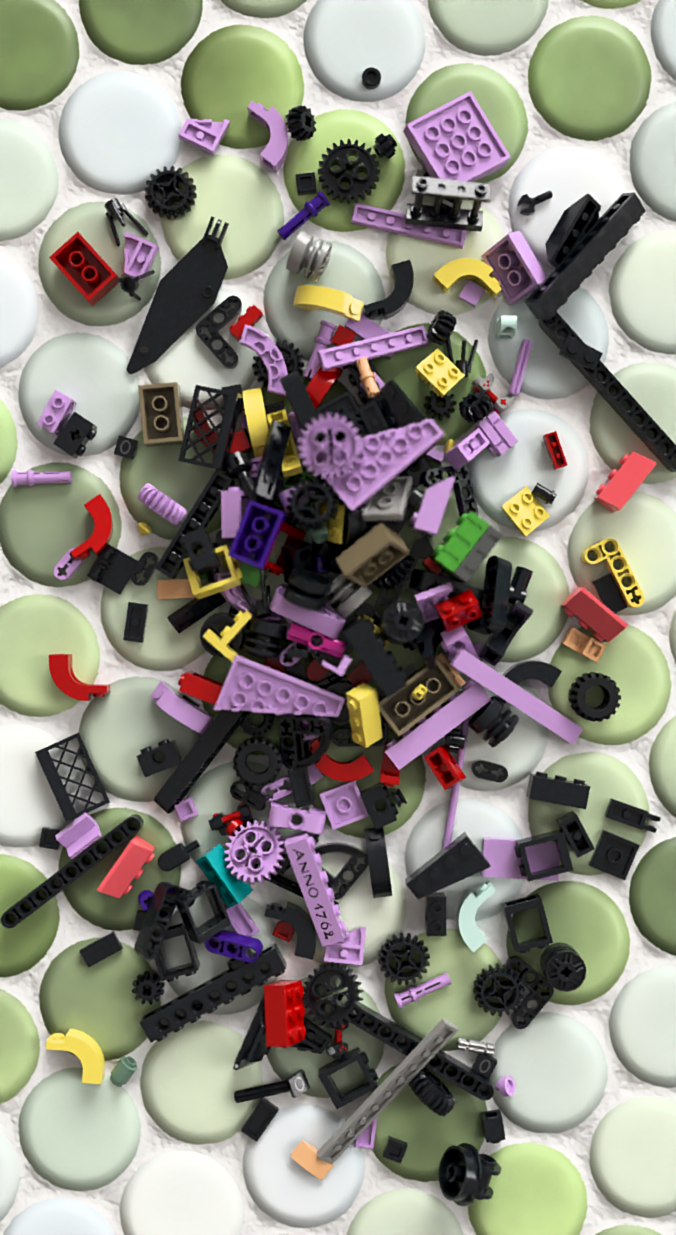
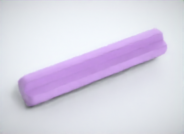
M523 339L521 342L508 391L510 395L518 396L532 347V341Z

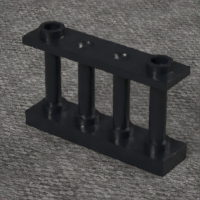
M413 176L412 194H415L416 197L414 204L407 203L405 224L481 232L483 227V211L479 210L482 202L490 203L491 184ZM424 195L435 197L433 206L422 205ZM443 198L455 199L453 207H441ZM462 200L474 201L472 210L460 209Z

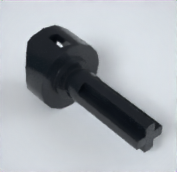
M240 451L230 454L226 457L225 470L230 478H238L249 499L260 504L263 499L252 494L255 484L248 473L252 468L249 458Z

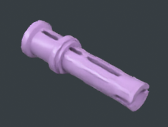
M321 320L320 331L318 336L314 338L316 344L303 374L305 378L309 377L310 380H312L320 365L317 352L331 345V336L333 331L337 329L336 325Z
M12 470L11 481L13 487L18 485L33 487L36 484L72 483L71 471L35 472L28 470V472H17Z
M446 972L415 987L410 985L404 991L394 992V996L399 1008L402 1009L404 1005L413 1001L416 1003L420 997L452 983Z

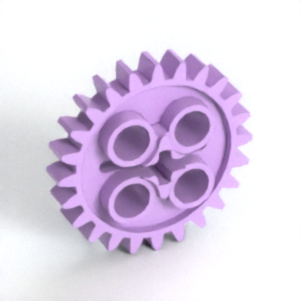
M327 413L326 419L320 414L319 421L311 418L313 424H305L308 430L300 431L304 438L297 439L302 442V445L297 446V449L303 450L298 456L300 458L305 457L301 463L303 465L309 464L307 470L311 471L314 469L313 474L315 476L321 472L322 479L325 478L326 474H328L330 479L333 478V474L340 478L341 471L348 474L346 468L354 469L352 462H359L355 456L362 455L357 450V448L363 446V444L357 442L362 437L355 435L358 428L351 429L353 422L350 421L345 424L346 417L343 416L339 420L338 414H335L333 419L330 413ZM329 428L331 429L330 442L334 445V447H331V464L328 463L329 450L325 447L329 445ZM343 431V439L335 440L336 432ZM317 432L324 433L322 441H315V434ZM344 451V458L340 461L336 460V453ZM319 452H324V460L320 462L316 461V454Z
M255 820L253 825L247 821V827L240 825L241 830H235L234 833L236 835L234 837L229 836L232 841L231 843H225L229 850H225L224 853L229 856L224 861L229 863L227 868L232 870L231 874L233 876L237 875L238 880L241 881L243 879L247 884L251 880V883L256 884L258 879L259 882L263 883L264 877L271 880V873L277 875L276 867L282 869L279 862L285 861V859L281 855L287 853L286 850L282 849L285 842L281 840L284 837L278 834L279 830L277 828L273 829V826L267 825L264 821L259 824ZM256 835L254 842L249 843L250 838ZM271 844V849L265 852V847ZM245 852V857L239 860L240 854ZM261 861V866L255 869V864Z

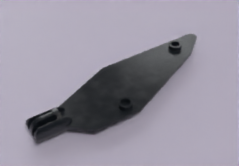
M211 216L203 238L160 280L127 366L129 374H134L156 362L215 303L228 269L221 244L229 223L225 222L218 239L216 237L222 220H217L212 235H209L215 217ZM143 346L148 348L146 353L141 352Z

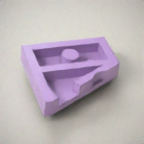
M187 119L179 133V139L214 155L230 126V121L212 122V119Z
M125 231L124 273L127 276H139L149 271L159 247Z
M360 927L345 933L344 941L325 946L324 961L362 965L366 927Z

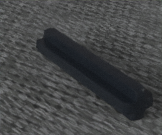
M285 1080L235 1091L234 1098L236 1103L286 1093L289 1092V1088Z

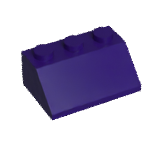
M250 500L228 556L264 569L285 513Z

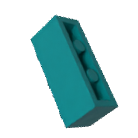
M218 844L198 858L196 863L208 880L216 884L220 897L227 907L230 908L239 904L253 889L249 883H245L243 879L240 881L237 879V875L233 876L231 874L232 870L227 868L229 863L224 861L229 855H226L224 853L226 849L221 844Z

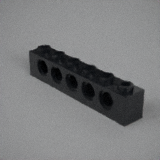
M217 469L215 470L155 569L171 579L176 578L184 565L183 559L189 557V554H185L181 544L184 543L182 536L201 527L207 528L221 505V491H228V487H232L234 484L233 479Z

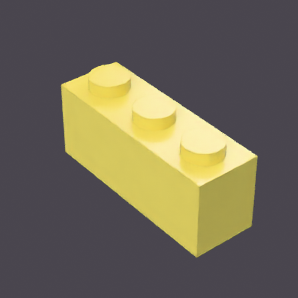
M362 683L347 692L346 696L352 739L355 743L367 748L383 738L377 689Z

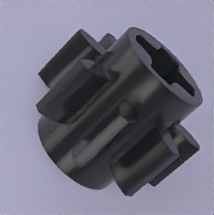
M383 133L375 138L376 141L374 142L376 144L373 148L380 158L385 156L387 159L391 158L395 154V147H397L394 138L390 134L384 136Z
M453 729L451 733L446 734L444 746L449 747L448 752L458 753V749H464L465 735H461V730Z

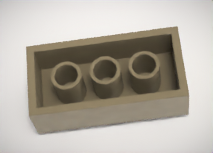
M436 659V668L428 669L426 663L406 680V687L389 698L384 695L378 700L380 716L395 736L403 734L460 690L438 659ZM420 684L424 685L427 688V694L421 700H416L412 696L413 690Z

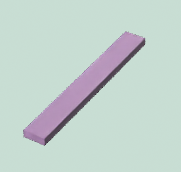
M460 648L450 665L572 745L582 732L583 728L464 649Z

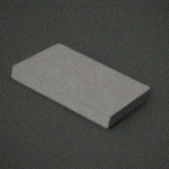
M412 476L393 478L367 500L363 512V520H403L413 484Z

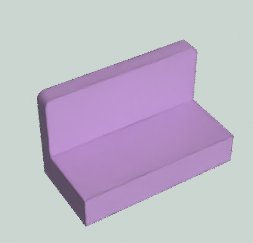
M344 654L337 667L324 659L321 664L342 676L352 658Z
M86 812L55 835L56 840L67 849L68 856L71 859L102 836L98 823Z

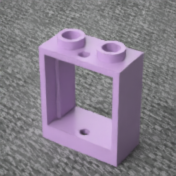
M228 487V491H221L222 538H235L250 501L245 490L240 489V487Z

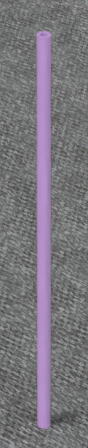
M474 642V649L479 657L482 644ZM469 677V679H468V681H470V680H471L472 682L475 681V680H473V679L470 678V677ZM470 717L461 724V735H465V744L463 750L458 749L456 762L461 770L463 768ZM460 783L451 789L442 850L452 840Z

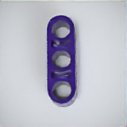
M226 930L219 931L205 941V947L211 953L250 963L255 962L263 950V944L259 939Z

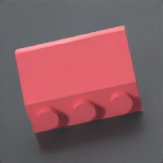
M634 451L629 455L625 454L619 461L621 465L618 469L614 468L607 476L608 482L605 485L601 484L596 490L597 496L594 499L611 513L621 510L657 464L655 461Z
M584 587L575 588L561 605L565 608L563 610L564 613L571 618L573 616L579 620L578 624L585 630L590 629L594 633L592 636L599 642H610L628 626L627 623Z
M136 835L97 890L116 898H120L122 894L127 895L133 887L130 884L134 878L138 880L144 870L141 867L145 862L149 864L155 856L152 853L155 847Z

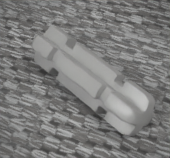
M459 1038L457 1042L459 1050L465 1051L468 1049L470 1052L482 1054L485 1052L488 1055H493L495 1052V1045L493 1043L484 1044L482 1041L470 1039L467 1041L464 1038Z

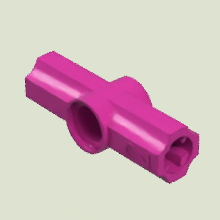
M295 623L291 624L286 638L340 659L347 645L346 642L330 638ZM314 635H319L322 638L320 646H314L311 643V638Z

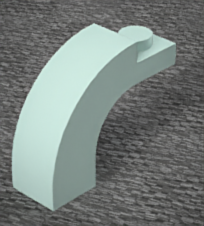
M489 881L478 886L475 894L469 888L462 896L457 909V925L460 934L472 952L476 951L488 940L486 935L476 925L475 916L479 906L496 892Z

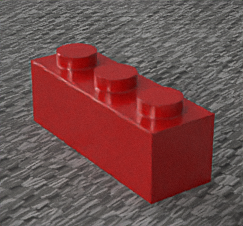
M255 305L249 306L246 313L238 318V322L231 325L229 328L230 334L240 341L245 324L253 327L263 316V313Z
M554 431L544 435L543 439L554 470L567 466L568 464L557 432Z

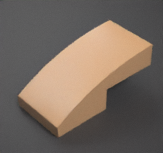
M189 579L157 580L158 599L196 598L193 595Z
M571 626L561 642L563 645L597 663L607 647Z
M302 1140L290 1154L291 1157L312 1175L323 1180L334 1165L320 1160L317 1155V1149Z

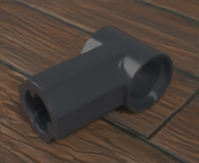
M325 540L319 544L315 543L313 552L316 556L328 560L338 558L343 551L349 548H340L338 545Z
M520 566L516 567L510 583L508 603L514 604L517 600L524 603L527 595L526 589L533 571Z

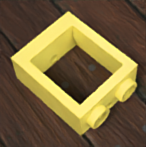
M227 544L214 548L218 557L225 555L231 573L230 578L202 587L199 574L196 571L193 572L189 566L188 561L191 560L190 557L183 559L193 595L198 600L242 585L240 578H243L241 569L236 567L235 561L237 559L228 556L230 547Z

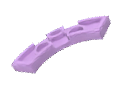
M245 324L240 344L252 349L264 362L269 380L267 392L286 397L287 395L279 379L288 375L280 350L266 334Z
M230 572L216 573L214 575L216 582L231 577ZM240 586L221 592L225 599L239 612L244 613L248 610L251 613L249 604ZM250 597L253 605H256L255 602L259 599ZM273 611L271 616L265 618H257L256 614H252V618L270 623H281L283 621L282 616Z

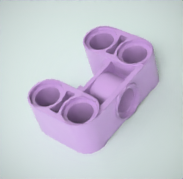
M272 801L267 824L273 827H285L323 834L326 810L319 808H309V811L290 808L288 804ZM293 815H300L302 821L296 824L291 820V817Z

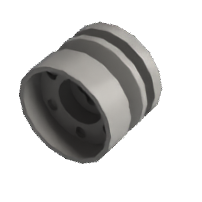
M300 231L289 254L286 269L299 274L304 267L306 268L305 278H309L313 271L312 281L317 282L329 263L332 244L327 242L322 250V239H319L316 245L313 246L314 236Z
M342 573L332 581L333 585L330 593L325 596L326 598L330 594L334 596L328 603L331 605L338 601L340 604L335 611L345 619L370 597L373 592L368 587L359 586L357 588L355 586L356 583L350 581Z

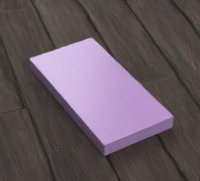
M483 837L482 854L489 861L491 867L481 871V876L526 879L525 876H521L519 865H522L521 859L517 858L514 848L517 846L516 840L520 839ZM556 841L525 847L531 873L559 866L560 857ZM559 874L537 880L558 881Z

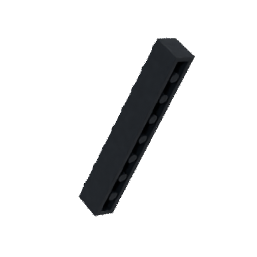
M622 193L526 299L525 303L536 319L549 320L554 317L555 312L560 306L568 301L569 296L579 289L580 284L592 274L594 268L604 261V257L616 247L621 238L628 234V230L641 219L640 217L646 210L636 193Z

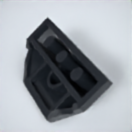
M590 194L584 195L563 212L545 243L547 260L553 267H556L599 220L601 205Z
M264 994L235 1059L234 1070H239L262 1061L264 1054L268 1055L271 1047H266Z

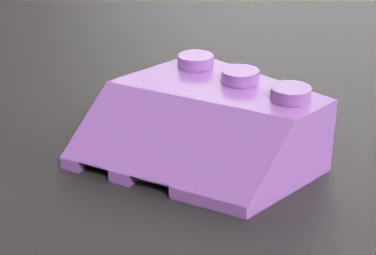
M451 476L426 489L417 512L413 513L409 522L412 532L430 538L437 535L455 477Z

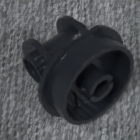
M341 498L338 499L341 505H345L343 543L338 544L340 548H350L358 539L364 537L373 527L380 523L390 529L394 525L395 520L364 521L363 512L365 507L363 505L352 512Z
M469 1143L450 1146L444 1152L439 1166L441 1191L446 1199L454 1201L459 1206H469L473 1203L474 1199H491L494 1192L489 1187L492 1175L500 1174L501 1166L493 1157L487 1154H479L477 1149Z

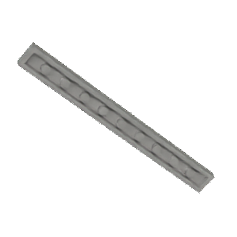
M442 1019L317 1152L318 1158L333 1164L458 1032L456 1025Z

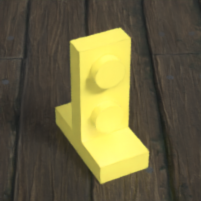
M248 610L244 613L240 611L233 619L235 621L231 628L227 626L220 633L222 638L217 636L211 629H208L203 637L233 662L235 655H238V653L228 643L248 622L252 614Z

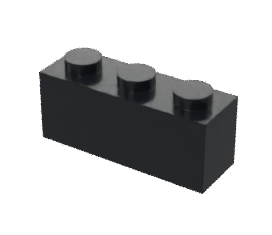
M536 771V774L530 773L526 794L529 799L586 809L590 786L585 784L584 780L574 779V781L566 780L567 777L555 775V778L547 777V773Z

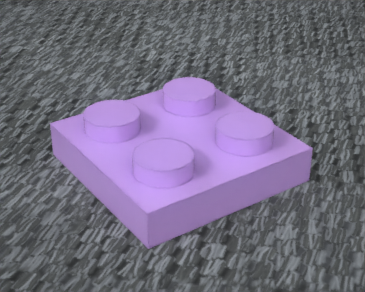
M350 781L319 793L333 830L369 816L356 781Z

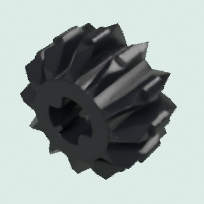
M301 105L289 110V114L286 115L287 123L285 124L288 126L287 132L291 133V138L297 141H304L313 137L317 122L314 121L315 115L311 114V108Z
M443 310L438 312L428 327L427 338L435 344L442 345L446 343L455 329L456 317Z
M431 390V397H425V400L429 403L423 405L424 408H430L426 411V414L433 413L432 420H435L437 415L439 416V421L443 420V415L449 419V412H455V409L451 406H455L456 401H450L454 395L450 394L447 396L446 394L442 398ZM437 401L444 403L443 408L441 406L436 407Z
M474 391L473 394L463 397V401L459 403L460 414L468 423H477L478 420L488 417V413L492 411L491 400L483 391Z
M342 407L341 414L338 411L334 412V415H339V420L344 416L347 422H353L351 429L355 427L358 430L363 429V426L359 424L363 422V418H356L359 412L356 411L352 414V407H349L348 412ZM338 431V432H336L335 437H337L339 434H342V436H341V440H342L343 437H344V432H343V431Z
M145 971L143 975L138 974L137 980L133 981L132 985L135 988L132 989V993L137 994L136 1000L142 999V1004H145L146 1000H148V1003L152 1005L153 1000L158 1002L160 995L164 994L162 988L165 986V983L160 982V976L154 977L155 971L151 975H149L148 971ZM146 985L147 987L150 985L152 989L150 990L149 988V990H147L145 987Z

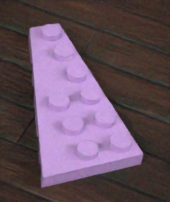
M235 655L214 710L338 717L345 702V697Z

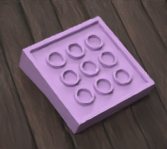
M471 91L408 123L403 131L431 178L474 182L504 168L511 158Z

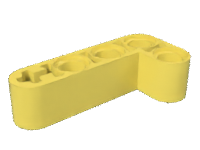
M615 539L602 540L582 551L581 560L583 563L592 565L600 561L604 562L628 607L636 608L643 605L644 594ZM607 542L612 545L610 553L606 552L604 548ZM589 551H593L595 553V559L593 561H590L587 558V553ZM615 559L619 560L621 564L618 570L613 567ZM624 576L629 579L627 587H624L621 583ZM633 596L637 597V599H635V602H631L630 600L633 598Z

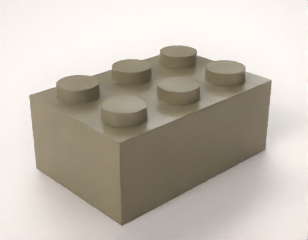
M173 382L138 386L144 445L153 447L182 444L184 425L179 384Z
M380 523L373 527L364 537L358 539L353 546L343 551L336 558V561L346 578L366 588L410 554V551L399 534Z

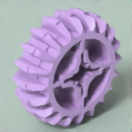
M145 484L137 495L139 501L173 525L179 526L185 519L186 509L151 484Z

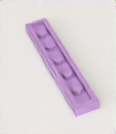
M355 203L351 224L463 248L467 230L405 224L406 214Z
M423 325L320 350L317 352L322 371L355 364L358 359L363 357L372 360L428 346L430 342Z

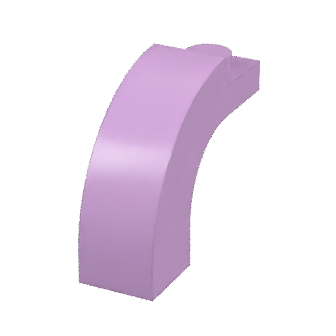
M251 101L247 106L248 115L265 126L270 133L269 143L260 154L261 162L277 173L284 163L288 152V134L285 122L273 106L267 112V109L262 104H256Z
M161 681L150 696L162 710L198 733L203 734L215 719L207 711L188 702Z

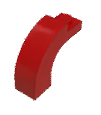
M320 367L306 388L315 409L321 406L330 389L340 378L343 372L342 369L335 368L322 371Z
M202 409L195 412L194 418L196 422L205 418ZM207 421L200 425L204 434L211 430ZM197 428L194 429L198 438L202 436ZM241 430L234 433L230 454L237 451L242 453L251 451L252 448L245 431ZM213 432L206 438L213 445L217 442L218 435ZM201 440V442L208 448V445L205 442V440Z
M100 494L84 504L85 509L93 518L95 526L91 537L71 551L76 561L85 560L91 555V551L96 556L100 555L108 546L112 537V515L106 501Z
M72 654L49 655L51 677L56 686L69 697L81 701L91 700V693H93V697H105V693L110 692V684H85L78 680L72 669Z
M317 738L310 742L312 747L309 749L312 754L315 753L320 744ZM326 752L314 763L324 775L338 781L349 782L359 780L374 771L364 753L351 761L339 762L332 759Z

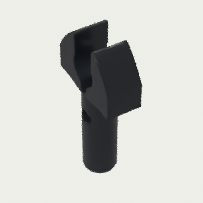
M549 190L534 198L528 197V194L521 196L517 207L523 203L530 205L528 208L521 210L520 214L527 216L535 212V205L552 198L553 194Z

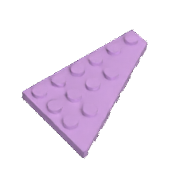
M428 419L399 429L394 428L379 432L376 435H367L365 438L357 440L363 446L357 448L362 455L355 456L359 462H352L354 469L347 467L348 474L341 471L340 478L333 474L332 479L326 474L324 479L330 486H333L335 492L354 512L445 436V434L432 419ZM326 446L329 450V464L332 463L331 447L334 446ZM344 451L337 452L335 459L338 461L342 460L345 456ZM317 453L315 460L318 462L324 460L325 453Z

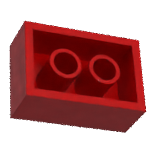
M79 232L74 234L49 257L92 307L120 283L117 274Z
M280 980L264 985L266 1047H289L305 1040L306 1027L304 1026L305 1008L302 1000L304 995L302 980Z

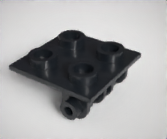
M108 544L105 550L98 555L87 576L121 595L138 561Z

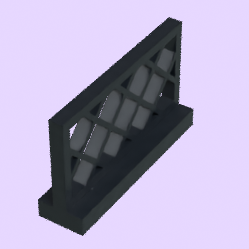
M199 385L195 386L178 461L226 472L225 461L226 457L230 455L243 398L240 393ZM200 391H205L209 394L210 398L201 404L198 399ZM221 395L228 396L226 404L219 407L215 399ZM213 401L217 410L208 415L204 406ZM202 409L206 417L196 422L194 418L195 412ZM220 412L223 417L222 422L215 426L211 418ZM208 420L213 428L204 434L200 425ZM197 428L202 436L192 441L190 432ZM216 432L218 440L211 445L206 437ZM204 439L208 448L200 453L195 444ZM193 447L197 455L191 459L185 458L186 450ZM210 450L214 455L212 464L206 463L202 457Z
M79 733L35 752L66 823L85 812L88 813L110 803ZM77 738L80 744L78 751L74 752L66 749L69 741ZM55 747L62 749L63 752L60 760L51 758L48 750ZM65 751L76 755L72 765L62 762ZM78 756L86 758L88 763L85 770L74 766ZM60 764L71 767L67 778L59 775L58 768ZM73 768L84 772L80 783L69 779ZM86 773L94 776L95 783L93 787L82 784ZM68 781L79 785L75 795L67 793L65 788ZM81 786L91 789L88 800L77 796ZM93 791L102 793L104 801L100 803L90 801ZM79 799L87 802L84 810L76 813L73 807L75 800Z

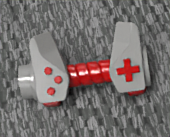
M492 373L486 378L477 377L471 383L474 386V390L477 392L483 391L487 394L493 404V411L500 415L509 407L514 397L507 395L497 398L490 390L494 381Z

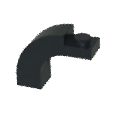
M410 260L391 265L395 288L386 299L364 305L363 313L366 317L376 318L383 312L386 320L404 308L410 298L414 283V273Z
M517 600L507 611V621L504 630L499 633L490 634L479 657L495 667L504 656L516 633L529 619L534 610Z
M439 618L424 623L422 631L417 636L416 644L422 656V661L427 663L428 669L436 668V649L443 640L440 633L445 631Z
M523 661L510 667L503 673V676L516 685L526 679H537L552 688L562 671L548 663ZM497 696V698H498L501 702H503V703H506V702H507V701H505L504 699H502L501 697Z
M383 827L377 830L376 828L364 829L373 898L392 896Z
M288 901L286 909L277 903L267 904L264 916L288 922L295 929L298 939L294 955L313 960L316 949V931L309 915L301 907Z

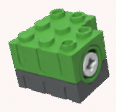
M472 511L461 515L456 522L458 527L448 531L442 539L445 543L437 546L431 554L433 557L432 561L438 567L461 583L468 582L503 536V534Z

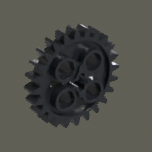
M348 139L347 144L340 140V146L333 143V150L328 147L326 148L328 155L322 154L323 161H319L321 168L318 169V174L321 175L319 182H324L322 189L328 188L326 191L327 196L333 193V200L340 197V203L347 199V203L350 204L351 199L358 203V197L365 200V193L371 195V189H376L374 182H379V177L376 175L380 174V169L377 168L379 161H374L376 154L370 155L371 147L365 150V143L358 146V140L351 144L350 139ZM349 156H355L357 157V160L349 161L347 158ZM334 165H338L341 169L339 171H333L331 167ZM360 172H364L367 176L365 178H359L357 174ZM342 182H348L350 186L348 188H343L340 184Z
M327 963L326 966L320 965V970L313 969L315 975L309 974L308 977L311 981L304 982L308 989H304V993H307V996L302 998V1000L308 1001L304 1008H310L308 1015H314L313 1021L319 1020V1025L326 1023L327 1028H331L332 1024L334 1028H338L339 1023L341 1026H345L346 1020L352 1022L351 1015H358L355 1009L362 1008L358 1001L364 1000V998L359 997V994L364 992V990L358 989L362 982L355 981L358 975H351L353 969L349 968L346 970V965L342 964L340 966L339 963H334V965ZM337 977H339L341 981L338 987L335 984V980ZM321 984L324 987V991L322 994H320L318 990ZM347 987L346 991L333 995V998H326L320 1003L318 1002L319 999L331 996L333 992H339ZM344 995L347 997V1004L345 1006L342 1003ZM327 1003H329L330 1005L329 1013L325 1011V1006Z

